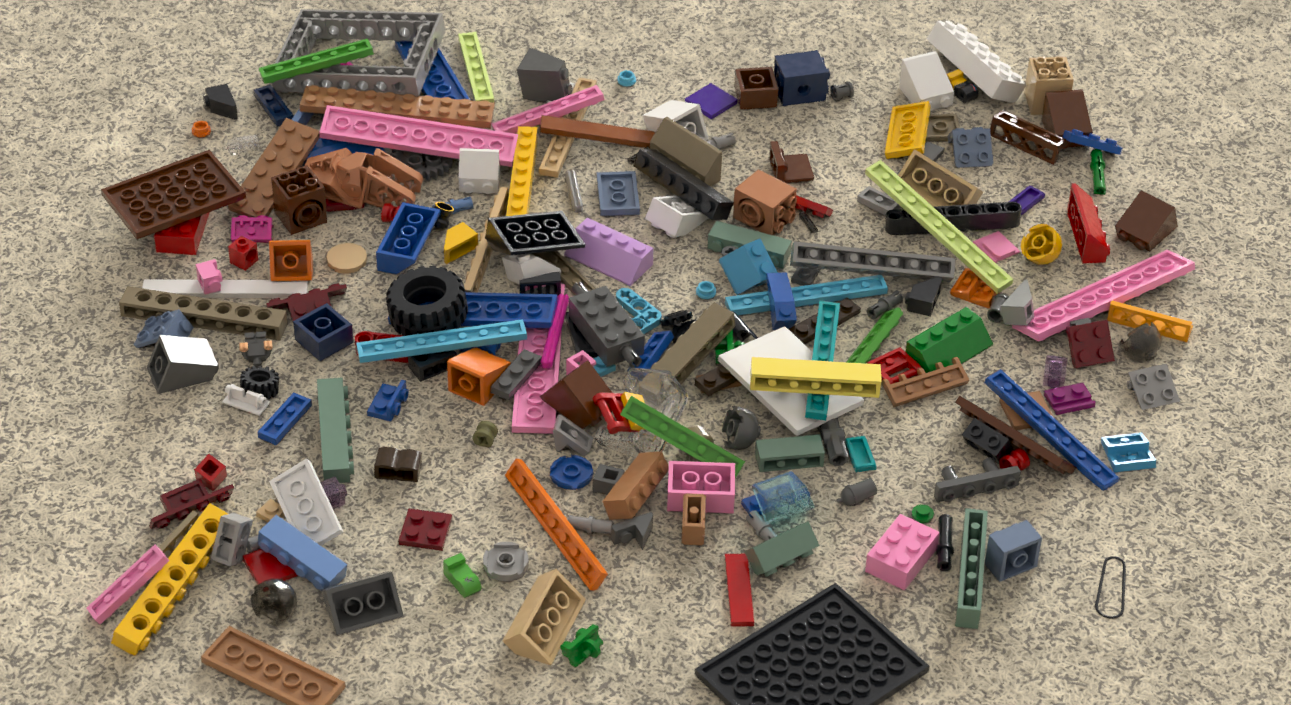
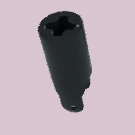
M732 311L735 317V327L732 329L733 338L736 341L740 340L743 342L752 335L757 339L756 334Z

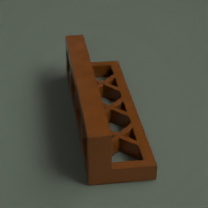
M1001 110L992 117L990 126L992 137L1052 165L1057 162L1059 151L1066 147L1067 140L1004 110ZM996 126H1000L1005 134L1000 135L996 133ZM1011 134H1017L1021 142H1015ZM1027 141L1034 142L1037 149H1031ZM1043 149L1052 150V158L1046 156Z

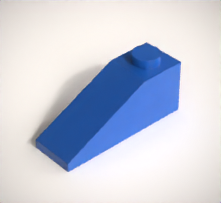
M787 272L767 273L772 329L777 330L784 326L789 329L795 326L797 317L795 301Z

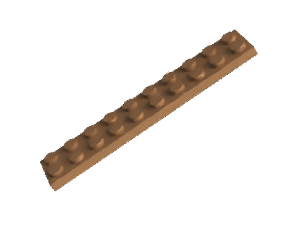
M316 85L305 87L300 103V112L325 114L326 107L329 105L491 129L495 110V103L489 101L459 100L449 97L436 98L429 95H400L393 92L358 91L356 89L325 88Z

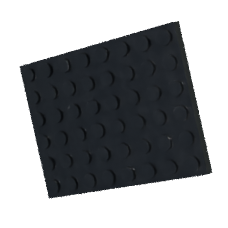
M834 583L695 668V676L726 705H879L928 673L930 666L837 583Z

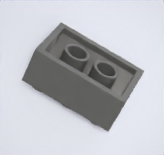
M391 571L321 589L326 610L337 635L404 616L393 572Z

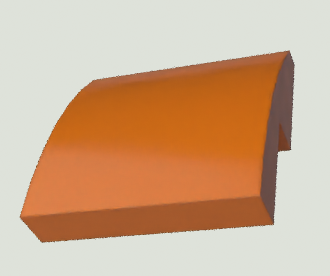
M969 268L964 269L950 290L952 296L985 308H990L993 297L997 295L994 290Z

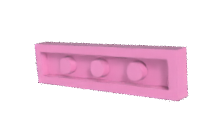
M152 546L86 609L94 620L101 625L139 588L145 585L153 575L161 570L169 562V559L158 546Z

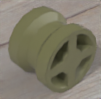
M490 421L479 422L477 431L472 436L473 442L479 446L491 447L494 438L498 434V428Z

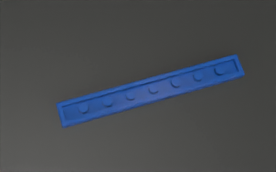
M1001 369L985 378L984 383L1102 491L1119 482L1120 478Z

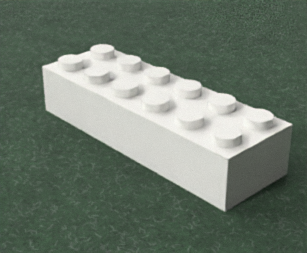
M937 21L927 37V40L990 98L1011 103L1017 102L1027 84L1021 80L1022 77L1019 74L1010 70L1011 67L1001 62L998 55L988 51V46L979 43L975 35L968 33L965 26L962 24L954 25L949 21Z

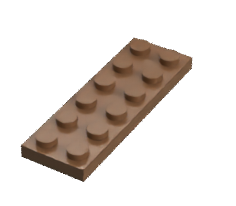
M286 118L241 185L246 192V199L228 205L229 210L248 217L269 216L274 209L271 177L301 167L319 140L320 131Z
M228 626L201 656L202 663L287 705H331L345 689L344 681L231 626Z

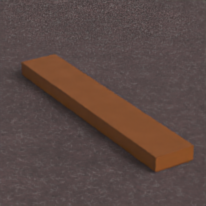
M541 115L540 133L650 148V140L655 134V131Z

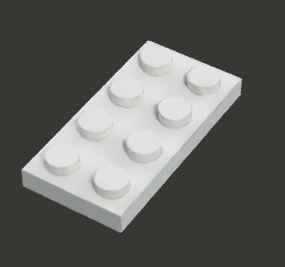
M308 459L303 460L269 481L288 523L320 546L344 533L318 476Z

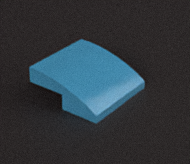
M1142 432L1101 437V444L1114 473L1156 468V459L1149 451V441Z

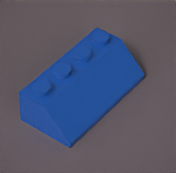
M402 202L376 251L377 271L398 274L414 264L441 210Z

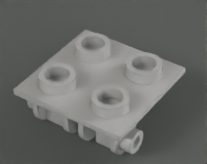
M1167 364L1128 372L1130 381H1127V388L1135 391L1142 410L1180 402Z

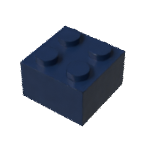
M327 303L293 321L295 340L319 361L353 343L352 324Z

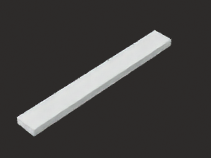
M144 279L142 287L143 289L202 298H288V296L294 293L306 294L308 291V280H223L220 282L221 291L206 295L198 280Z

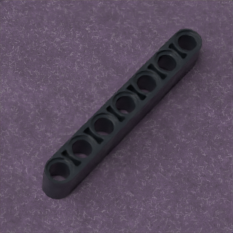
M1017 202L935 206L934 208L961 232L1016 228L1020 225L1022 206ZM892 209L886 212L885 231L890 235L930 233L904 209Z

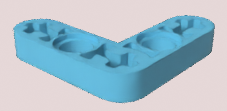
M621 288L616 292L617 301L634 316L632 320L637 326L642 327L640 330L643 334L661 324V312L633 290ZM640 306L643 307V309L636 310L634 309V307Z

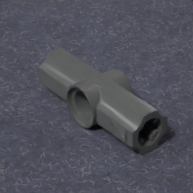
M837 417L819 425L821 429L820 436L821 441L823 440L824 442L823 448H826L829 463L834 466H843L848 462V454L845 446V431L843 427H840Z

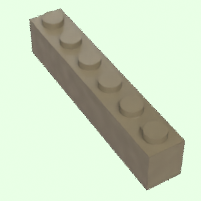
M715 302L709 308H706L698 320L694 321L689 329L678 337L676 343L665 351L663 357L652 365L650 371L638 380V394L657 407L662 405L735 327L734 313Z

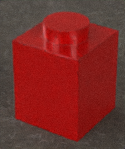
M210 454L194 469L196 480L201 478L205 487L211 491H214L227 477L226 466Z

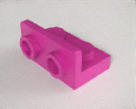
M245 215L232 217L231 242L233 243L240 236H243L255 243H269V241H272V228H274L272 217L265 215L257 217Z

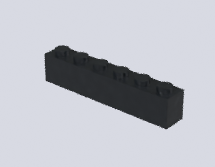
M656 149L639 150L633 165L636 169L711 220L728 219L734 204L733 201Z

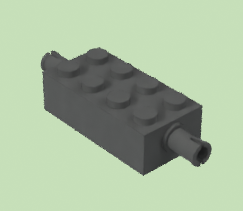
M579 282V285L575 283L572 286V291L576 295L569 297V318L606 367L623 361H627L631 368L638 367L642 362L639 356L644 354L645 335L606 286L588 291L582 282Z

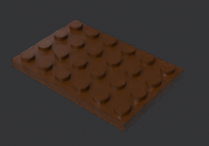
M210 149L101 189L103 198L137 240L246 199L244 189Z

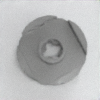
M513 542L496 543L494 548L489 551L487 549L483 555V567L491 579L498 581L518 580L523 577L528 569V553L525 549L524 551L520 549L519 545Z

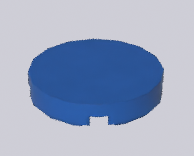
M571 455V457L567 458L562 456L556 459L550 466V478L560 488L566 490L580 489L588 485L593 479L592 465L587 459L578 455Z

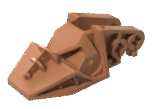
M347 148L310 157L305 163V166H309L325 187V199L360 209L363 203L383 208L385 203L395 201L396 205L399 206L405 201L404 198L406 203L415 204V192L420 193L423 183V176L418 171L376 148L374 155L363 152L352 154Z

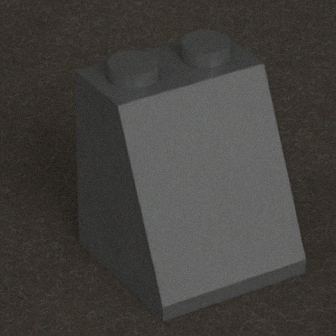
M529 48L516 69L523 99L547 102L548 100L554 101L571 95L572 85L569 82V70L566 68L565 61L534 48Z
M159 335L147 365L157 394L211 381L219 368L207 339Z

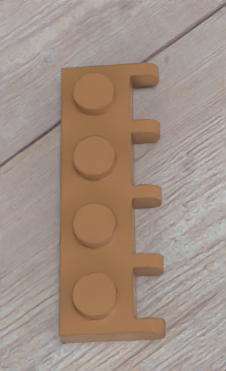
M952 358L953 365L947 367L938 362L935 364L937 370L925 373L923 368L917 369L918 376L909 379L906 378L905 374H900V382L890 384L888 379L882 380V385L893 407L968 384L969 378L959 358Z

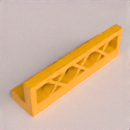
M1113 300L1110 303L1107 318L1108 321L1183 342H1188L1193 327L1190 321Z

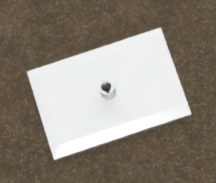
M785 326L725 352L718 357V361L796 436L854 410L864 403L862 397L829 395L826 421L805 418L807 393L750 390L752 357L812 360L813 352Z

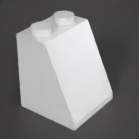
M936 51L902 59L899 88L911 104L929 101L930 111L953 105L954 90Z
M670 100L643 115L648 131L656 132L663 119L669 117L703 140L709 139L700 104Z

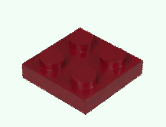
M1108 320L1066 327L1074 368L1115 361Z
M408 508L398 544L443 551L452 522V514Z

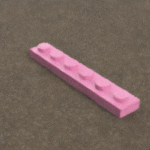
M595 85L492 123V129L494 131L515 134L518 131V126L533 127L540 125L541 115L561 118L563 115L577 112L582 108L604 101V95L599 87Z

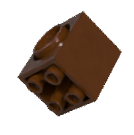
M308 165L271 177L274 213L291 235L327 223L325 187Z

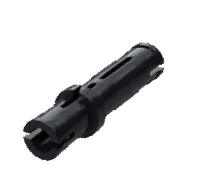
M942 514L938 519V532L940 533L938 545L936 546V554L938 555L937 568L944 572L952 568L951 557L954 553V547L952 546L953 518L949 514Z

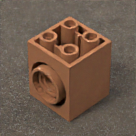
M758 169L735 188L733 218L762 233L769 235L780 233L787 223H792L795 219L797 189Z

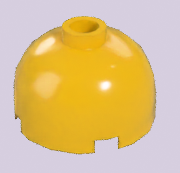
M1038 224L1028 230L1027 236H1023L1021 241L1023 255L1029 261L1038 265L1054 262L1062 250L1060 235L1053 227L1047 224Z

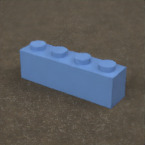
M275 515L259 531L258 545L260 548L275 556L281 564L292 568L298 576L312 582L317 589L321 590L335 586L346 577L347 564L278 515Z

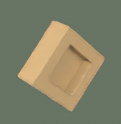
M272 499L268 500L256 511V516L266 522H269L275 515L281 518L285 516L280 504Z

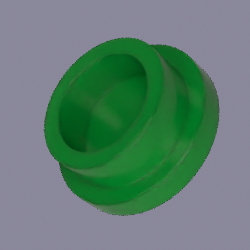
M917 505L912 509V517L919 523H928L933 519L934 511L927 505Z

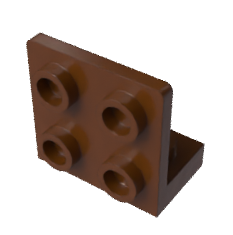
M770 141L769 162L775 178L785 183L814 180V174L807 154L784 155L783 148L779 147L778 141Z

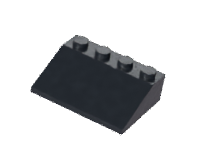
M563 211L488 218L485 234L486 241L493 250L510 256L585 248L586 245Z

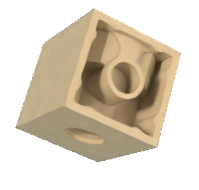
M1067 57L1029 58L1026 77L1027 85L1024 93L1031 115H1042L1046 92L1072 90L1074 79Z

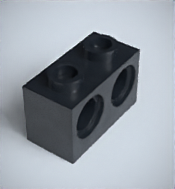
M455 350L408 356V367L421 382L448 371L447 361L457 356Z
M975 418L962 433V437L967 445L986 457L993 458L997 464H999L1000 458L1010 455L1013 451L1008 438Z

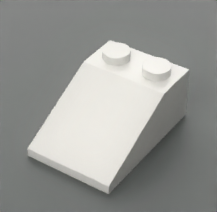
M676 195L653 197L645 217L646 220L651 222L653 227L663 229L668 236L673 238L687 235L709 219Z

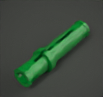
M1093 149L1090 153V169L1093 174L1094 194L1104 195L1106 187L1103 152L1100 149Z

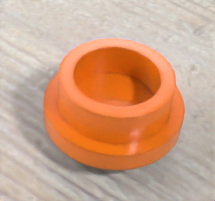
M206 121L195 122L191 129L195 137H206L211 133V127Z

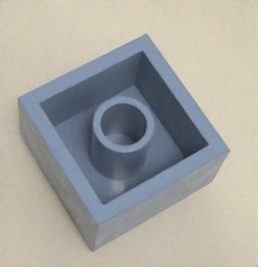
M1028 520L1015 523L1000 531H995L989 535L984 564L999 582L1033 569L1038 564L1042 537Z

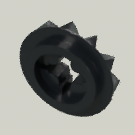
M687 309L664 315V319H661L660 323L662 326L679 324L690 320L693 314L692 311L687 312Z

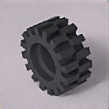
M251 366V369L246 368L240 375V388L245 390V395L249 390L263 394L267 400L271 399V397L274 398L279 390L278 372H275L274 369L269 370L270 367L262 368V366H259V368Z

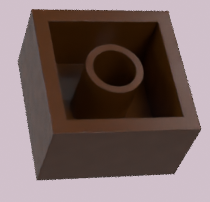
M772 67L735 69L734 88L740 110L777 107L778 87Z

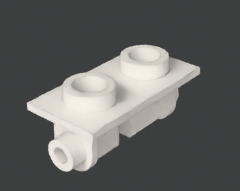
M235 384L226 386L225 393L228 395L222 401L226 405L258 416L271 403L269 400H266L263 394L248 390L245 395V390L237 387Z

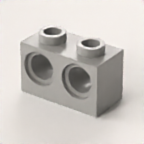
M236 513L221 516L211 560L228 566L242 563V556L246 552L253 519Z

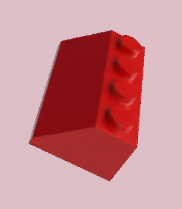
M1071 183L1067 215L1082 264L1106 263V258L1110 255V245L1106 244V233L1102 231V220L1098 218V207L1094 205L1090 195L1076 183Z

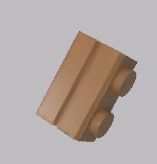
M686 493L683 495L682 544L684 545L704 544L706 495Z

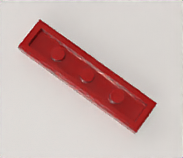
M745 553L725 554L731 627L754 626L748 558Z

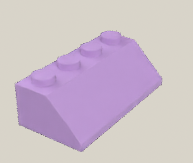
M586 218L575 229L586 244L585 248L568 249L564 253V256L628 286L637 281L653 265L652 247L589 218Z

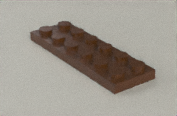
M960 395L955 403L961 406L959 411L973 419L979 420L1005 436L1012 444L1046 463L1049 467L1063 475L1065 471L1072 474L1076 470V466Z

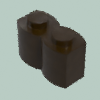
M392 447L378 448L374 465V477L383 480L418 482L422 466V452L413 449L399 450Z

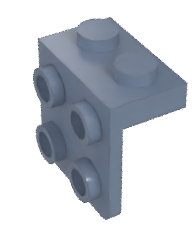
M975 127L969 130L956 128L948 135V143H953L954 160L957 168L993 165L990 128Z
M180 309L172 312L167 311L156 317L151 316L145 321V326L136 336L137 339L134 342V346L140 348L156 343L159 335L188 337L194 327Z

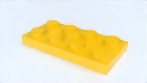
M929 101L892 107L885 147L886 159L910 156L914 149L921 154L924 153L931 109Z

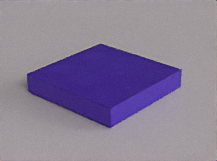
M709 83L686 97L685 102L700 104L702 114L712 120L738 104V99L714 84Z

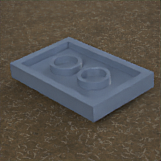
M597 172L600 216L640 215L636 172Z

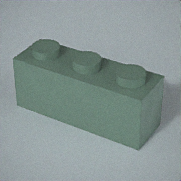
M820 434L756 440L755 457L759 472L824 466L825 451Z
M809 521L744 552L756 575L764 573L765 577L777 572L776 567L783 565L785 568L795 563L794 558L801 556L803 559L814 554L812 549L820 545Z

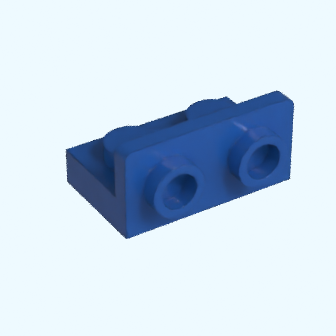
M401 380L398 387L382 383L367 410V416L390 422L395 415L398 416L402 401H406L409 395V389H406V380Z

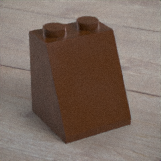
M1083 89L1046 92L1041 120L1045 130L1063 137L1065 130L1072 132V129L1080 130L1086 136H1089L1090 133L1093 134ZM1067 140L1066 147L1063 149L1068 147H1085V145Z
M1142 190L1115 225L1116 234L1120 240L1124 242L1130 241L1134 243L1137 249L1142 251L1146 249L1149 252L1178 227L1175 207Z
M587 360L539 397L583 429L589 424L593 427L602 420L600 417L602 413L599 407L594 404L593 396L597 393H612V391Z

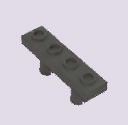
M991 457L984 459L982 462L985 473L958 478L954 468L946 466L942 469L941 473L945 481L936 482L934 497L937 502H950L956 498H970L975 494H989L1004 488L1012 489L1015 486H1019L1021 471L1018 466L999 469Z

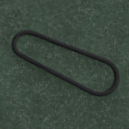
M1111 556L1104 560L1095 602V610L1098 614L1108 619L1118 618L1124 613L1126 564L1120 557ZM1110 559H1118L1123 564L1121 611L1116 616L1104 615L1098 609L1106 564Z

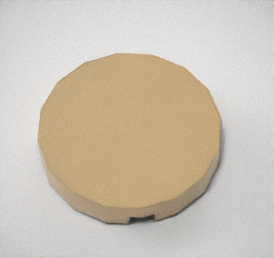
M354 243L338 244L328 251L326 257L328 267L334 269L335 272L344 274L355 273L367 263L365 249Z

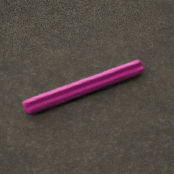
M567 294L558 295L552 326L549 328L541 358V367L543 369H550L553 365L569 303V296Z

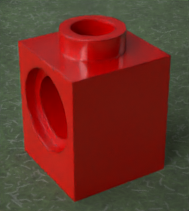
M240 236L228 246L230 264L246 271L259 260L257 243L243 236Z

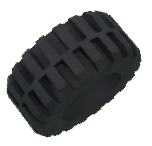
M420 266L415 270H407L405 274H400L397 280L390 284L386 293L390 323L394 330L402 334V336L458 329L467 318L468 305L464 284L459 276L451 270L447 271L443 267L429 266L424 268V266ZM426 302H435V303L428 304V305H420V304L426 303Z

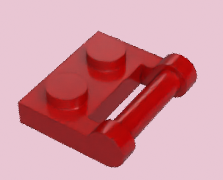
M901 347L867 362V364L881 365V383L884 379H888L890 384L900 382L899 375L892 378L889 376L907 367L909 370L901 374H905L907 379L918 376L917 369L921 368Z
M597 393L592 398L607 423L609 434L640 432L632 430L628 419L620 415L624 409L621 400L623 393ZM611 411L613 412L617 421L614 420Z

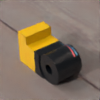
M960 69L947 74L956 98L964 104L978 98L977 87L963 77V72Z

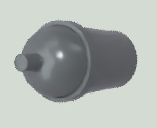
M1001 293L993 297L987 312V317L990 321L995 323L1002 321L1003 317L1000 314V308L1009 298L1007 294Z
M871 478L852 485H846L841 491V498L837 499V503L843 502L847 506H856L858 503L876 495L877 487Z

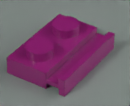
M1083 382L1044 390V396L1056 415L1093 408L1096 404L1091 399L1092 396Z

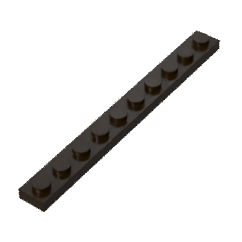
M848 298L837 302L840 303L837 326L861 313V307ZM818 313L788 330L803 344L814 340ZM720 365L696 378L694 385L709 397L738 380L723 365Z

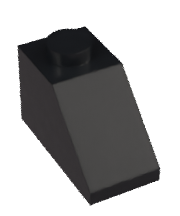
M228 84L205 88L206 96H203V102L205 107H209L211 113L233 120L238 119L237 105Z
M936 277L914 284L911 292H907L905 297V304H908L907 311L931 317L941 292L943 277Z

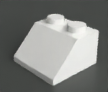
M460 148L459 192L498 193L500 180L499 150Z
M531 254L502 257L507 278L517 284L522 279L551 272L561 273L560 268Z

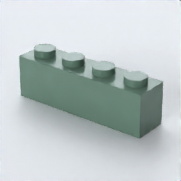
M716 221L708 234V249L714 252H722L724 247L735 246L740 248L761 238L774 266L783 269L791 255L792 240Z

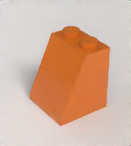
M476 347L459 354L447 361L448 391L485 406L495 395L491 393V386L508 368L511 362Z

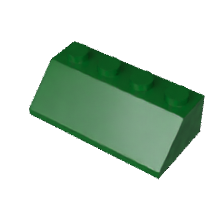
M965 307L908 340L905 352L924 369L925 373L937 370L935 364L941 362L944 367L953 365L952 358L958 357L961 364L993 346V342L981 317L968 307Z

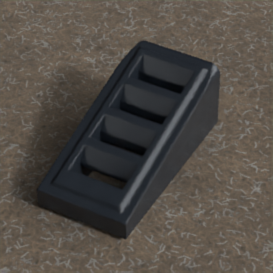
M551 272L519 280L520 294H557V296L561 294L560 272Z

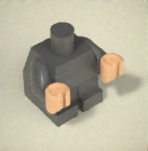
M266 331L245 333V343H239V350L243 357L249 360V362H253V366L256 368L262 366V361H266L269 358L273 348L272 340L267 341Z

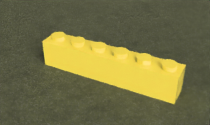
M762 357L751 358L750 390L879 398L880 364Z

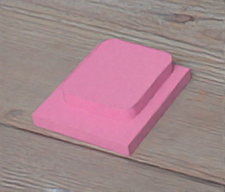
M999 231L973 241L994 262L1020 253V250Z

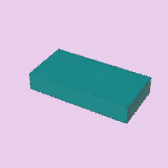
M866 437L845 438V446L854 471L876 470L877 465Z

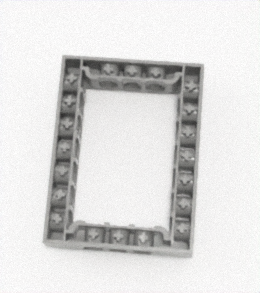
M301 9L275 63L310 54L317 38L327 40H364L368 38V40L413 41V45L408 50L407 59H404V67H395L393 65L389 67L336 64L329 68L314 70L311 73H303L292 78L278 80L272 83L273 88L277 92L304 93L306 86L316 85L325 88L336 87L338 89H356L358 91L373 90L381 93L393 92L400 95L412 94L419 96L445 34L443 13Z

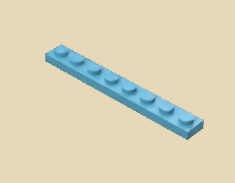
M882 275L791 288L795 307L819 304V301L834 302L845 298L855 299L887 294L888 291ZM768 291L725 297L727 309L734 311L737 315L770 311Z
M522 319L358 342L356 346L360 363L527 340V332Z

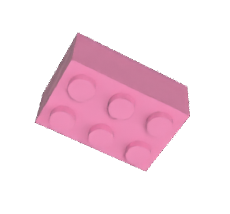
M669 461L667 511L683 512V495L687 493L706 495V513L734 514L735 463Z
M899 514L867 554L865 572L905 591L935 553L940 532Z

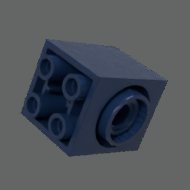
M818 50L775 55L773 72L778 87V97L782 106L826 101V94H829L827 82L830 79V70L826 68L825 60L820 56Z

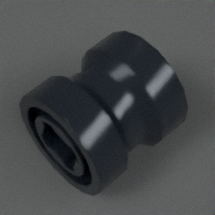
M436 202L434 208L440 209L441 213L434 226L446 229L449 225L448 219L452 216L454 208L446 203Z

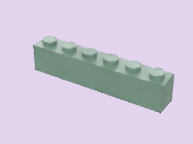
M343 377L317 379L324 484L351 482L350 475H354V462H349V459H353L352 446H348V444H352L351 431H347L348 428H351L350 415L345 416L350 411L349 400L344 401V399H348V386H343Z
M965 508L955 619L956 627L978 629L988 516V511Z

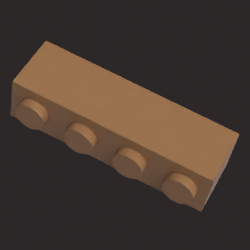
M662 451L639 453L602 502L610 520L633 519L669 471L668 463Z

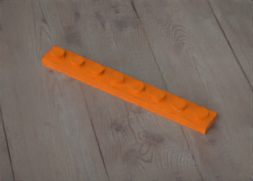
M516 458L506 472V478L589 590H597L608 573L524 461Z

